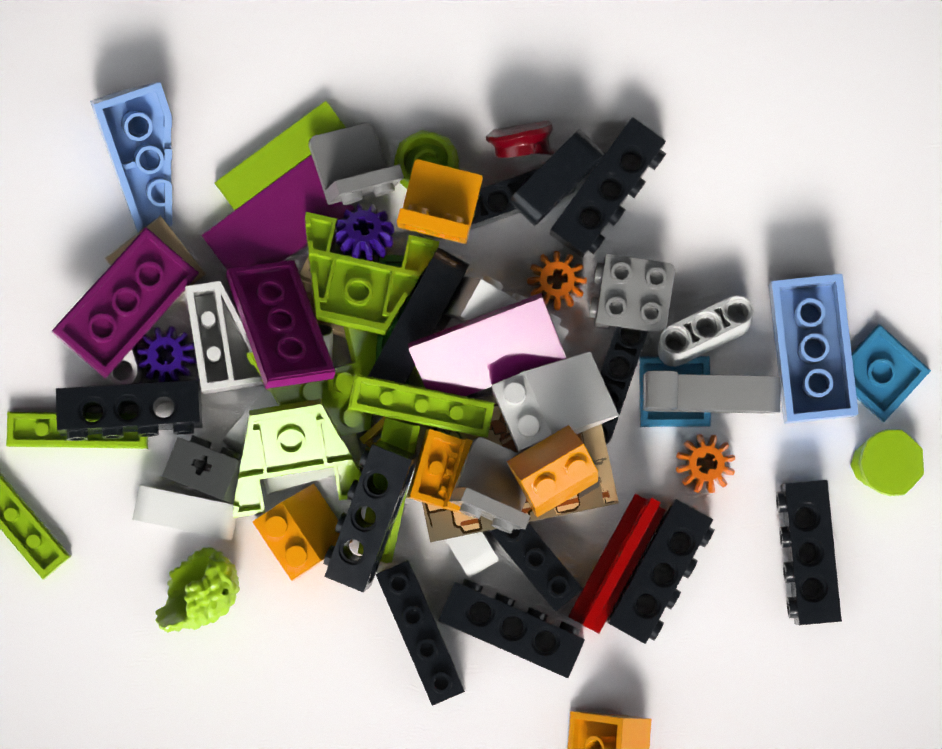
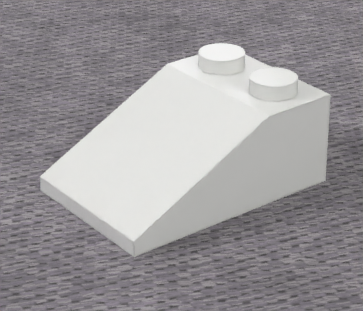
M591 352L527 370L491 385L495 400L519 454L567 425L576 434H579L619 417Z

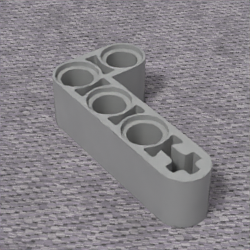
M648 371L643 375V411L780 413V377L678 374L675 371Z

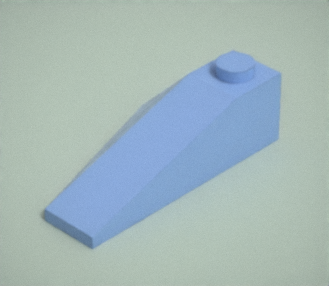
M161 82L121 90L91 100L90 103L137 233L160 215L169 227L172 226V115Z

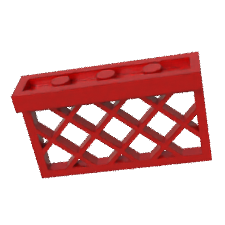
M636 493L633 495L583 590L568 615L569 618L598 634L600 633L666 512L665 509L659 506L661 502L652 497L645 499Z

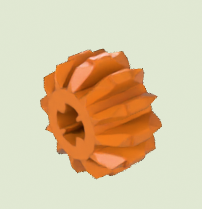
M554 251L553 262L551 263L548 257L542 254L540 261L544 268L536 264H532L530 267L534 274L540 276L527 279L528 285H539L530 295L543 294L546 306L550 299L554 300V311H560L561 299L564 300L569 308L573 307L574 301L570 294L578 298H582L584 294L581 289L574 285H584L587 282L586 277L575 276L583 270V265L580 263L571 268L569 265L574 257L571 254L566 256L564 263L560 262L559 251ZM553 273H560V279L563 277L566 279V282L562 283L560 289H553V283L549 285L547 280L552 279Z
M696 435L697 448L692 442L687 440L683 445L690 454L688 455L683 452L676 454L677 459L686 461V465H680L675 468L676 472L688 471L689 473L682 480V484L686 486L695 479L693 491L696 493L701 491L704 482L708 493H714L715 485L713 480L719 486L725 487L728 483L721 476V473L730 476L735 473L734 469L725 467V463L734 461L735 456L728 455L723 457L722 452L728 449L729 444L725 442L718 448H715L717 442L716 435L710 436L707 446L705 445L703 435ZM708 455L712 458L709 462H714V468L702 473L699 470L702 466H697V459H702Z

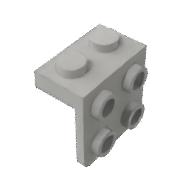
M370 123L316 135L308 142L328 205L342 202L343 205L352 204L362 200L363 196L373 193L375 197L389 194L395 191L394 186L404 178L400 164L387 168L374 127Z
M606 253L604 263L597 262L594 283L600 284L599 297H592L589 318H595L594 327L608 329L609 326L662 333L668 323L675 275L674 265L666 262Z
M483 437L474 439L449 502L460 506L459 511L467 516L476 519L483 516L492 520L491 525L504 532L512 533L513 529H526L530 515L521 512L526 497L506 462L518 455V453Z

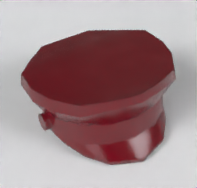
M550 121L494 129L486 136V141L495 147V155L499 158L519 157L530 154L552 156L554 154L549 145V136L553 130Z

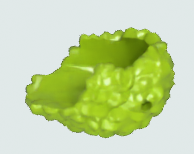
M203 547L200 551H195L192 555L188 556L187 561L181 562L180 567H176L169 572V576L172 579L167 582L169 586L167 592L168 599L163 607L155 611L157 615L155 621L159 629L167 633L174 630L179 632L183 628L196 630L201 626L215 623L220 616H225L229 612L230 607L235 604L236 594L240 591L239 577L237 576L235 565L230 562L229 558L224 556L223 552L216 551L212 547Z

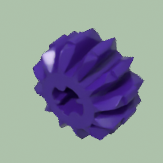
M358 203L355 213L345 209L344 219L337 220L336 244L341 246V253L345 256L352 255L353 258L359 259L366 257V260L373 262V255L384 258L386 255L385 248H392L394 226L391 222H388V214L385 211L377 213V208L374 204L368 210H363V207Z
M169 326L165 337L162 329L157 327L154 329L156 340H153L148 335L143 337V340L150 346L148 349L138 348L137 353L148 358L140 361L138 366L141 369L151 367L146 374L147 379L152 380L159 374L158 382H167L168 375H170L172 382L180 381L178 375L180 371L187 377L191 376L192 372L184 366L186 363L197 364V359L193 356H187V353L193 352L195 347L194 343L183 345L189 337L186 332H182L176 337V328ZM170 347H173L174 350L171 354L175 359L171 363L165 361L164 365H162L163 357L160 354L164 348L170 351Z

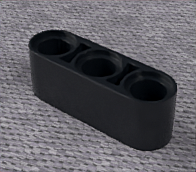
M579 129L519 188L509 202L533 226H536L600 162L606 153Z

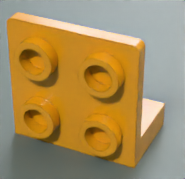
M416 159L413 164L403 208L399 210L397 218L398 228L467 244L483 180L482 175Z

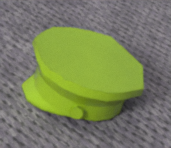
M420 130L399 142L394 166L400 164L404 176L400 183L406 189L408 188L413 164L416 159L459 169L457 149L448 137Z
M886 429L868 438L865 443L855 450L850 465L855 477L864 485L883 495L902 496L912 489L924 475L923 449L903 430Z

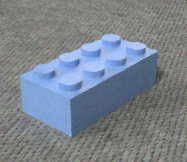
M843 274L771 281L768 288L778 376L781 378L780 394L784 424L846 418L858 415Z

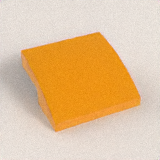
M427 429L406 498L461 513L459 511L460 506L449 502V499L473 440L467 438L460 439Z

